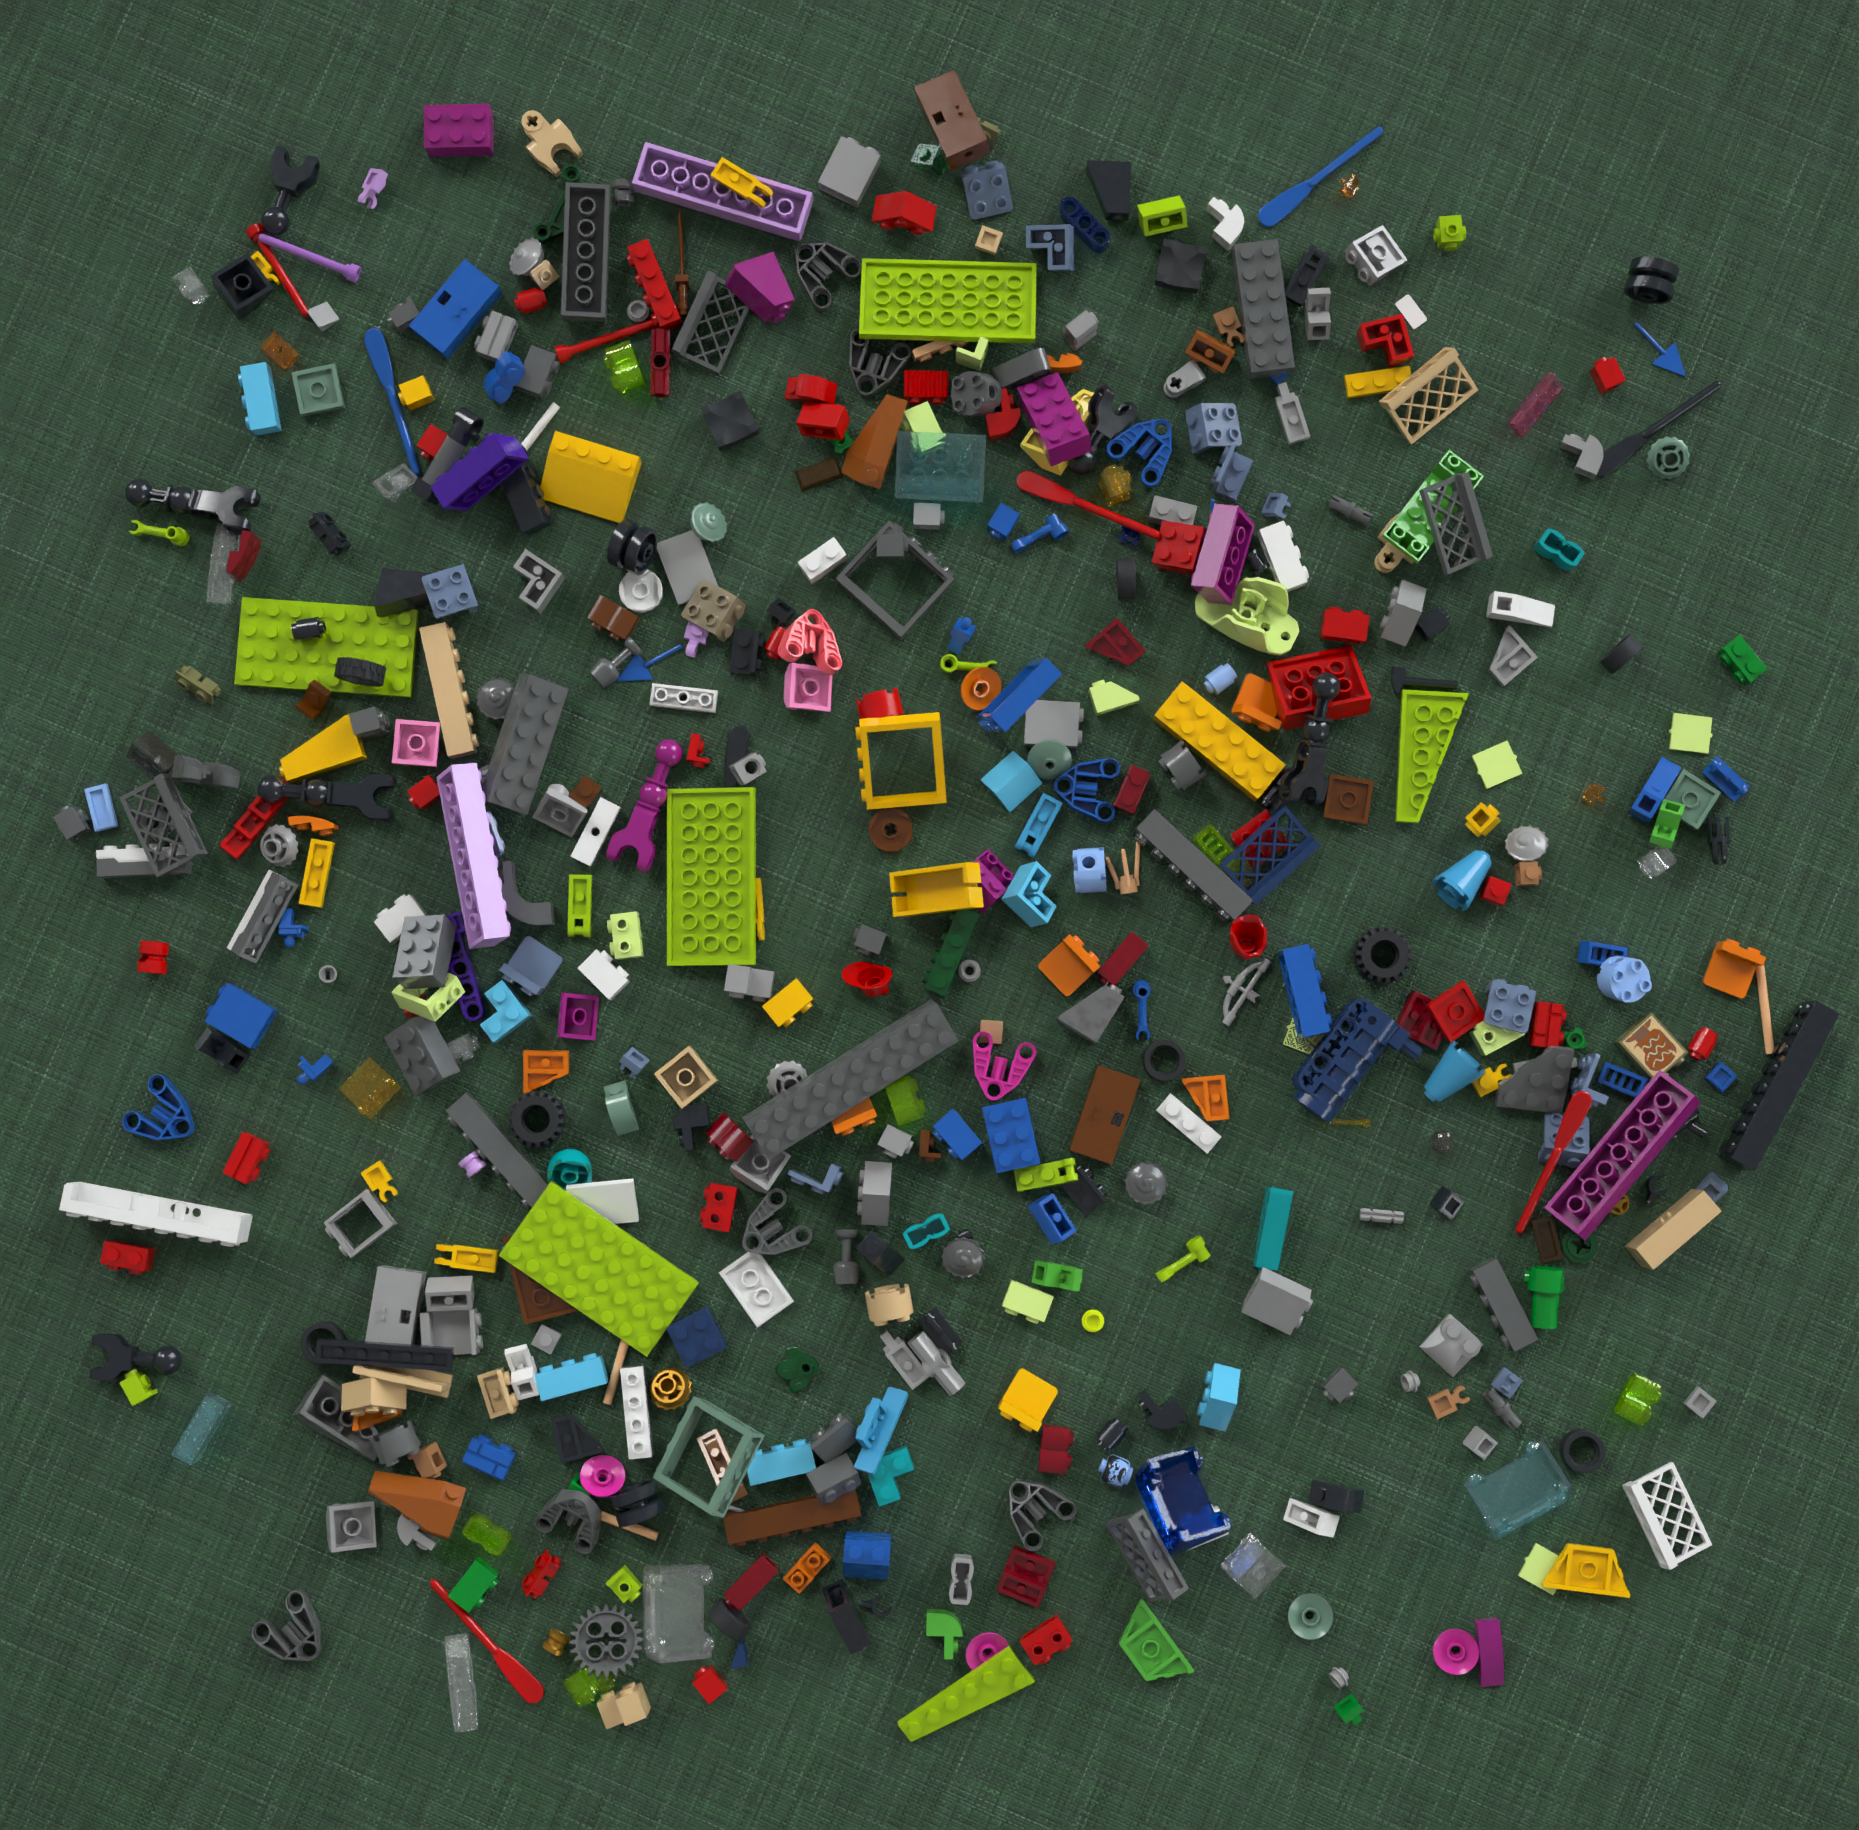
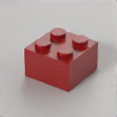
M1162 520L1159 531L1161 535L1157 539L1152 563L1159 570L1192 575L1195 572L1197 557L1201 552L1203 536L1207 530L1201 526Z

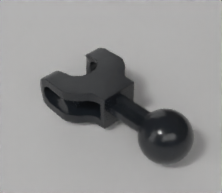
M282 146L275 148L270 160V168L275 175L274 186L278 195L274 206L265 210L261 217L262 227L267 233L278 236L288 230L290 220L286 210L291 196L299 198L303 190L315 184L320 169L318 157L309 155L301 166L291 168L288 166L290 156L286 148Z
M1108 385L1099 386L1088 403L1090 417L1086 426L1092 429L1090 434L1092 451L1068 460L1069 468L1077 475H1087L1092 472L1096 465L1094 453L1103 437L1112 439L1117 432L1125 431L1131 426L1137 415L1138 408L1132 402H1124L1115 412H1112L1111 403L1115 394Z
M96 1334L92 1336V1345L104 1348L108 1352L109 1359L104 1367L90 1369L89 1378L110 1381L123 1376L126 1371L137 1369V1365L154 1366L157 1372L169 1375L180 1368L182 1356L180 1351L173 1346L160 1347L155 1353L138 1352L139 1346L130 1345L120 1334Z

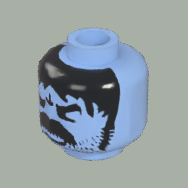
M1112 1454L1108 1456L1107 1460L1102 1459L1098 1472L1102 1473L1101 1480L1103 1482L1120 1488L1124 1484H1128L1133 1468L1130 1467L1128 1460Z

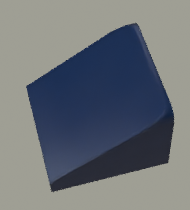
M744 1639L739 1642L730 1669L745 1667L748 1664L749 1659Z

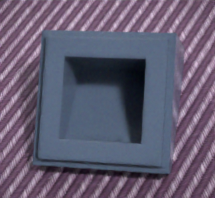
M1711 1172L1696 1187V1190H1704L1715 1203L1727 1193L1728 1185L1714 1172Z

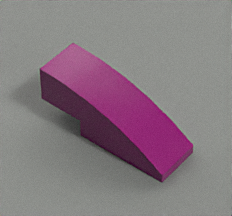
M1496 1617L1474 1620L1476 1642L1479 1648L1477 1663L1480 1687L1504 1685L1500 1621Z

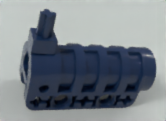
M1363 998L1354 999L1346 1003L1332 1022V1027H1329L1330 1032L1325 1033L1292 1077V1084L1298 1090L1292 1099L1328 1125L1387 1045L1395 1051L1401 1049L1414 1060L1423 1050L1408 1038L1410 1034L1401 1028L1387 1014ZM1357 1004L1359 1005V1008H1358V1010L1360 1011L1359 1014L1356 1013L1357 1007H1355V1005H1357ZM1343 1021L1348 1025L1347 1032H1344L1341 1028ZM1330 1040L1333 1041L1332 1046H1334V1049H1329L1331 1046ZM1317 1057L1322 1061L1319 1069L1315 1066V1059ZM1303 1076H1306V1077H1307V1078H1306V1081L1308 1082L1307 1085H1303V1083H1304V1080L1302 1079Z

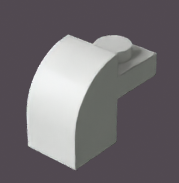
M1213 197L1208 203L1206 211L1215 217L1220 224L1214 229L1212 238L1228 251L1240 237L1244 225V216L1237 204L1230 211L1229 206L1223 200H1217Z
M527 1344L505 1349V1357L511 1371V1384L517 1401L539 1395L535 1374L538 1372Z

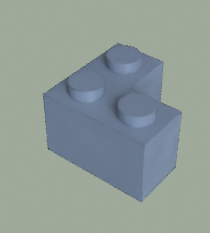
M1070 224L1026 226V248L1029 250H1048L1049 271H1074V226Z

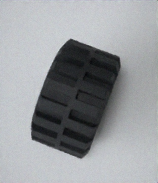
M1378 927L1365 932L1357 940V945L1353 949V952H1355L1353 961L1356 962L1355 968L1361 972L1360 975L1363 978L1366 977L1370 982L1382 984L1395 981L1407 972L1406 970L1410 968L1411 963L1409 962L1413 954H1410L1411 944L1408 945V939L1406 936L1403 937L1401 935L1402 932L1395 931L1391 927ZM1376 943H1387L1394 951V961L1388 968H1379L1372 962L1371 949Z
M532 1091L521 1095L520 1098L514 1101V1105L510 1107L509 1110L511 1112L507 1119L510 1122L508 1127L512 1130L513 1137L517 1138L521 1144L529 1147H543L554 1143L563 1134V1129L566 1128L565 1118H567V1114L564 1112V1105H561L560 1100L554 1097L553 1094L543 1091ZM533 1106H542L549 1113V1125L542 1132H533L526 1125V1113Z

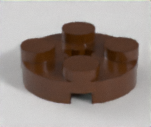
M883 809L877 812L870 821V839L882 851L898 852L905 848L912 838V823L908 815L900 809ZM892 824L895 825L897 833L890 836L886 835L885 827H890Z

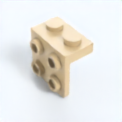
M504 1367L477 1375L490 1419L516 1412L519 1401H517L515 1393L511 1392L509 1386L511 1385L509 1370L505 1371Z

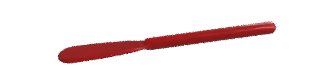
M1023 471L1017 477V486L1022 491L1057 503L1075 505L1153 539H1159L1161 535L1159 531L1080 499L1066 488L1032 471Z
M1586 1091L1576 1092L1570 1099L1555 1138L1554 1149L1515 1230L1518 1234L1524 1232L1562 1151L1571 1142L1591 1107L1592 1097Z
M432 1579L430 1581L431 1588L491 1652L496 1664L521 1697L531 1704L539 1702L544 1695L542 1684L513 1656L499 1648L471 1616L448 1597L450 1593L440 1582Z

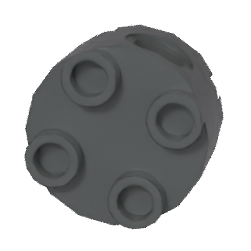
M967 371L952 380L951 399L953 409L956 412H960L963 415L985 418V415L995 412L993 410H995L996 406L999 407L1002 390L999 382L992 375Z
M1181 740L1167 752L1161 753L1160 756L1162 758L1158 761L1166 772L1168 770L1172 772L1174 777L1171 780L1178 790L1182 788L1186 791L1193 783L1207 776L1204 772L1199 774V771L1202 770L1187 747L1182 749L1185 744Z
M411 1419L405 1421V1426L402 1423H398L376 1434L377 1440L374 1437L369 1439L371 1446L377 1452L380 1464L390 1467L399 1462V1457L405 1454L410 1457L420 1451L419 1446L422 1443L415 1434Z

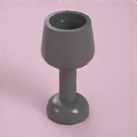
M629 636L624 641L626 648L612 661L601 658L589 671L603 688L619 678V672L616 668L631 654L640 656L643 653Z
M835 1230L836 1236L842 1239V1261L836 1262L833 1266L835 1284H858L860 1266L857 1262L851 1261V1239L857 1236L858 1230Z

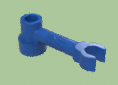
M1053 514L1045 520L1047 525L1026 537L1015 540L1011 543V547L1015 554L1028 547L1029 544L1049 533L1056 541L1065 537L1070 531L1066 524L1061 522L1058 515Z
M1137 980L1132 986V991L1138 999V1029L1135 1032V1036L1139 1040V1033L1145 1031L1149 1040L1150 1032L1147 1029L1146 1008L1147 997L1150 994L1151 988L1145 980ZM1145 988L1146 991L1144 993H1138L1139 989Z

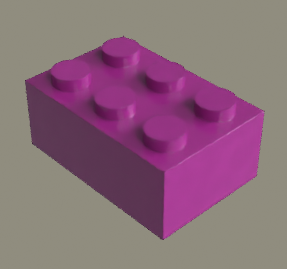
M424 105V149L428 156H493V111L490 105Z

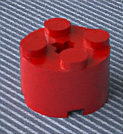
M892 688L893 693H887V689L868 693L862 696V701L859 698L855 699L859 718L904 715L898 689Z

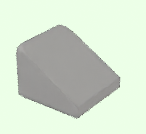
M328 302L310 308L307 311L322 332L340 320Z
M1475 1426L1463 1441L1465 1446L1483 1460L1487 1458L1498 1443L1478 1426Z

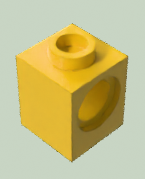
M424 376L399 385L401 390L398 393L403 406L407 405L410 410L435 401Z

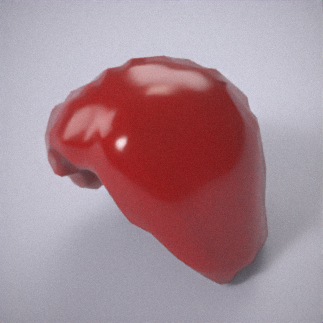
M1251 914L1238 916L1231 923L1229 942L1233 952L1243 960L1260 957L1265 951L1268 942L1267 928L1264 927L1263 922L1258 916Z

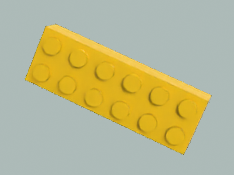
M1183 681L1152 718L1179 741L1182 740L1186 747L1253 801H1256L1286 765Z

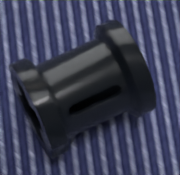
M1258 548L1249 553L1244 562L1252 569L1254 577H1258L1271 566L1261 557Z

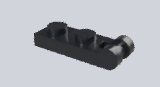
M1310 245L1285 290V298L1299 307L1302 306L1307 297L1308 289L1313 287L1331 254L1326 251L1323 253L1317 250V246ZM1313 257L1319 260V262L1316 264L1310 261V259Z

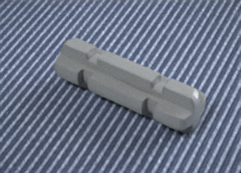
M1360 1209V1220L1370 1221L1372 1219V1221L1387 1223L1393 1221V1223L1402 1224L1404 1221V1213L1401 1211Z

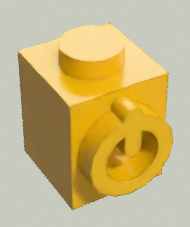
M1481 802L1465 817L1468 820L1465 825L1477 837L1481 834L1486 836L1501 822L1497 817L1500 813L1491 804L1487 807Z

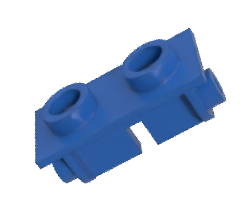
M1717 756L1702 771L1733 802L1748 791L1749 785Z

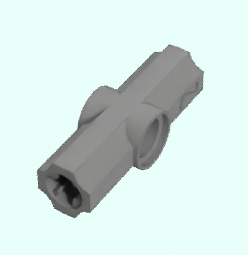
M924 1331L916 1334L908 1342V1345L922 1361L921 1364L926 1374L931 1378L935 1377L949 1396L958 1392L965 1385V1381L952 1367L948 1354L943 1349H938Z

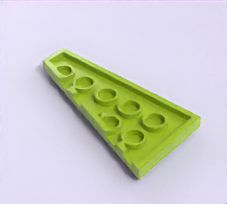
M1420 690L1401 691L1395 822H1419L1469 693Z

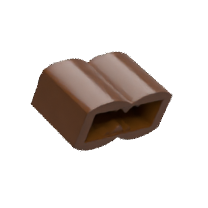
M601 595L587 616L591 621L590 626L599 631H602V629L609 631L610 634L608 636L618 642L621 639L625 641L628 636L630 637L640 620L635 614Z

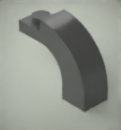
M503 861V867H500L499 871L501 880H504L501 892L503 899L506 901V910L513 917L524 923L534 926H554L553 903H530L525 901L517 890L515 863L513 861Z

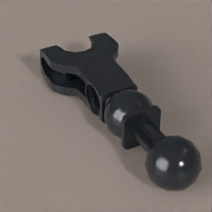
M135 479L129 482L125 488L127 501L136 507H144L150 502L164 504L167 512L173 510L180 515L190 512L191 516L218 521L222 523L228 533L241 535L242 530L251 532L252 526L246 518L238 516V513L245 507H257L261 500V495L256 490L242 486L231 487L222 493L196 489L191 491L186 487H176L174 489L172 485H168L167 491L153 489L145 480Z
M1320 673L1312 683V691L1317 697L1314 714L1305 713V717L1309 718L1302 727L1305 738H1300L1293 766L1283 775L1280 783L1279 798L1285 804L1298 802L1303 790L1304 800L1311 806H1320L1325 800L1328 784L1323 775V768L1328 744L1324 741L1330 735V725L1328 722H1333L1334 720L1326 717L1329 700L1335 698L1340 691V682L1332 673Z
M370 774L360 783H326L321 779H312L308 782L303 780L302 785L285 784L279 777L270 775L260 780L257 786V793L260 799L267 803H276L283 797L301 798L302 803L305 804L307 802L315 807L326 803L332 806L354 807L360 809L368 819L391 820L394 813L389 808L377 806L374 802V796L379 789L394 787L396 778L389 775Z

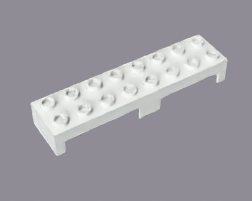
M84 1182L64 1184L59 1208L61 1211H67L66 1215L71 1217H86L88 1215V1220L102 1222V1220H111L110 1224L119 1226L133 1224L132 1228L139 1230L155 1228L154 1232L160 1234L177 1232V1237L190 1238L198 1236L199 1241L209 1243L219 1240L221 1241L220 1245L234 1247V1245L240 1246V1243L248 1241L253 1217L251 1216L252 1214ZM173 1204H175L174 1212L171 1211ZM186 1207L189 1208V1213H188V1214H185V1212H186ZM195 1208H198L201 1211V1214L198 1217H195L193 1215V1210Z

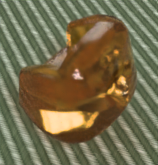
M1350 174L1346 180L1341 178L1339 181L1343 184V187L1339 190L1340 194L1350 198L1356 194L1359 188V178L1355 174Z
M1595 783L1591 784L1584 792L1583 800L1590 807H1594L1597 800L1602 803L1604 799L1600 795L1605 791V788Z

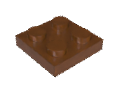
M1329 774L1322 818L1367 825L1374 781Z

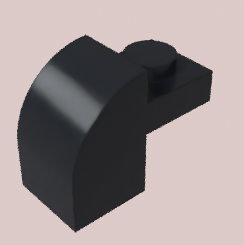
M209 1028L204 1031L194 1045L199 1051L213 1057L221 1066L236 1074L250 1057L246 1051L228 1037Z
M708 1103L688 1105L675 1116L673 1129L682 1128V1133H679L680 1146H684V1151L695 1149L693 1127L710 1125Z
M1145 1389L1138 1393V1396L1141 1398L1138 1401L1145 1412L1151 1411L1144 1418L1155 1428L1169 1429L1188 1417L1173 1396L1158 1407Z
M1312 1480L1308 1502L1331 1510L1361 1513L1364 1490L1346 1485H1334L1319 1480Z

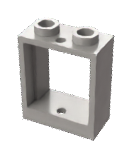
M371 1189L364 1190L324 1222L326 1233L332 1239L336 1238L340 1244L338 1246L340 1251L346 1257L349 1255L350 1258L356 1257L398 1224ZM364 1201L383 1227L355 1248L336 1222Z

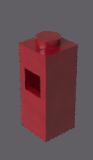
M1131 931L1096 972L1099 975L1097 979L1104 985L1109 986L1113 984L1115 986L1149 945Z
M763 1552L725 1591L726 1603L732 1609L737 1608L740 1611L778 1572L779 1567Z

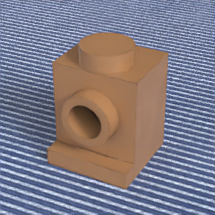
M1538 861L1514 864L1515 886H1536L1539 884V880L1542 878L1541 867H1538Z
M436 1442L419 1448L420 1451L408 1457L409 1460H414L415 1467L422 1478L434 1479L440 1476V1471L447 1466Z

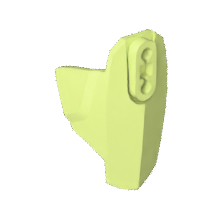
M1245 577L1238 583L1232 605L1208 603L1199 593L1196 596L1195 612L1198 618L1228 637L1258 651L1279 656L1286 654L1291 650L1299 634L1298 622L1287 614L1289 606L1287 587L1283 584L1259 577Z

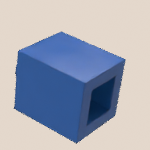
M1000 503L987 525V530L990 531L989 535L997 540L1002 538L1006 541L1017 523L1020 513Z

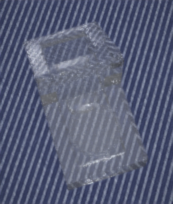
M403 463L373 481L372 484L386 499L396 503L401 493L412 487L418 477Z

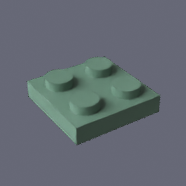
M335 363L291 372L299 412L302 417L345 408Z
M1682 769L1663 799L1684 804L1685 808L1680 821L1692 829L1698 830L1721 792L1685 769Z

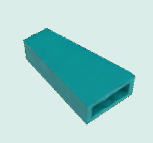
M1265 1187L1253 1266L1258 1267V1272L1261 1271L1262 1267L1271 1271H1278L1293 1191Z

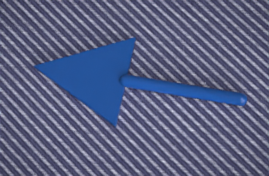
M1635 322L1634 326L1662 354L1651 365L1686 377L1676 343H1673L1664 351Z
M679 644L646 663L643 662L641 656H634L617 681L653 680L647 667L681 649L682 645Z

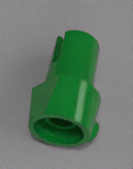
M1531 1266V1270H1526L1524 1275V1283L1528 1284L1527 1290L1533 1291L1531 1326L1541 1329H1556L1558 1325L1559 1294L1564 1291V1269L1549 1266Z

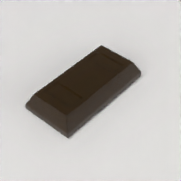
M836 457L795 471L802 492L843 478Z
M1553 1215L1531 1220L1541 1264L1562 1260L1563 1256Z

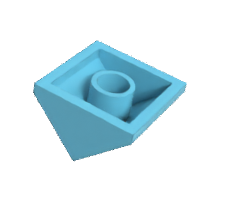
M1014 751L980 780L1009 813L1042 784L1030 765Z

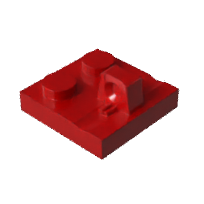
M1463 980L1426 1004L1446 1040L1450 1043L1475 1027L1476 1024L1482 1022L1485 1015L1468 985Z

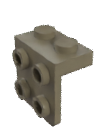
M702 580L684 608L682 617L710 632L716 639L724 643L732 634L737 620L744 614L746 604L734 594L707 580Z

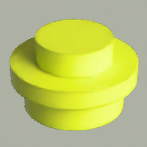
M1088 1310L1082 1316V1325L1089 1332H1097L1104 1325V1317L1097 1310Z

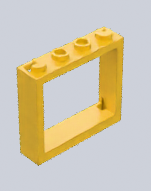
M939 712L859 719L860 727H855L856 740H861V747L857 748L858 761H863V768H859L860 782L865 781V789H861L862 802L867 803V810L947 803ZM932 727L937 791L873 797L867 732Z

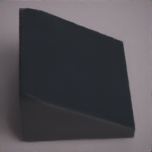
M1441 1187L1431 1200L1430 1205L1452 1220L1465 1202L1452 1191Z

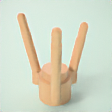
M1136 842L1134 879L1133 874L1129 875L1125 849L1121 850L1124 876H1120V881L1109 857L1105 858L1115 882V888L1120 889V894L1138 892L1137 886H1140V844Z

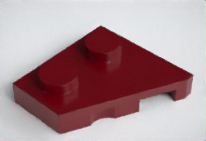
M1118 618L1085 645L1087 649L1128 666L1146 652Z

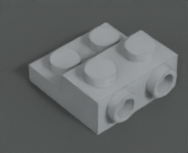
M1383 225L1353 241L1345 250L1346 260L1348 263L1355 265L1359 271L1358 276L1360 280L1367 282L1369 286L1383 279L1388 273L1407 262V258Z

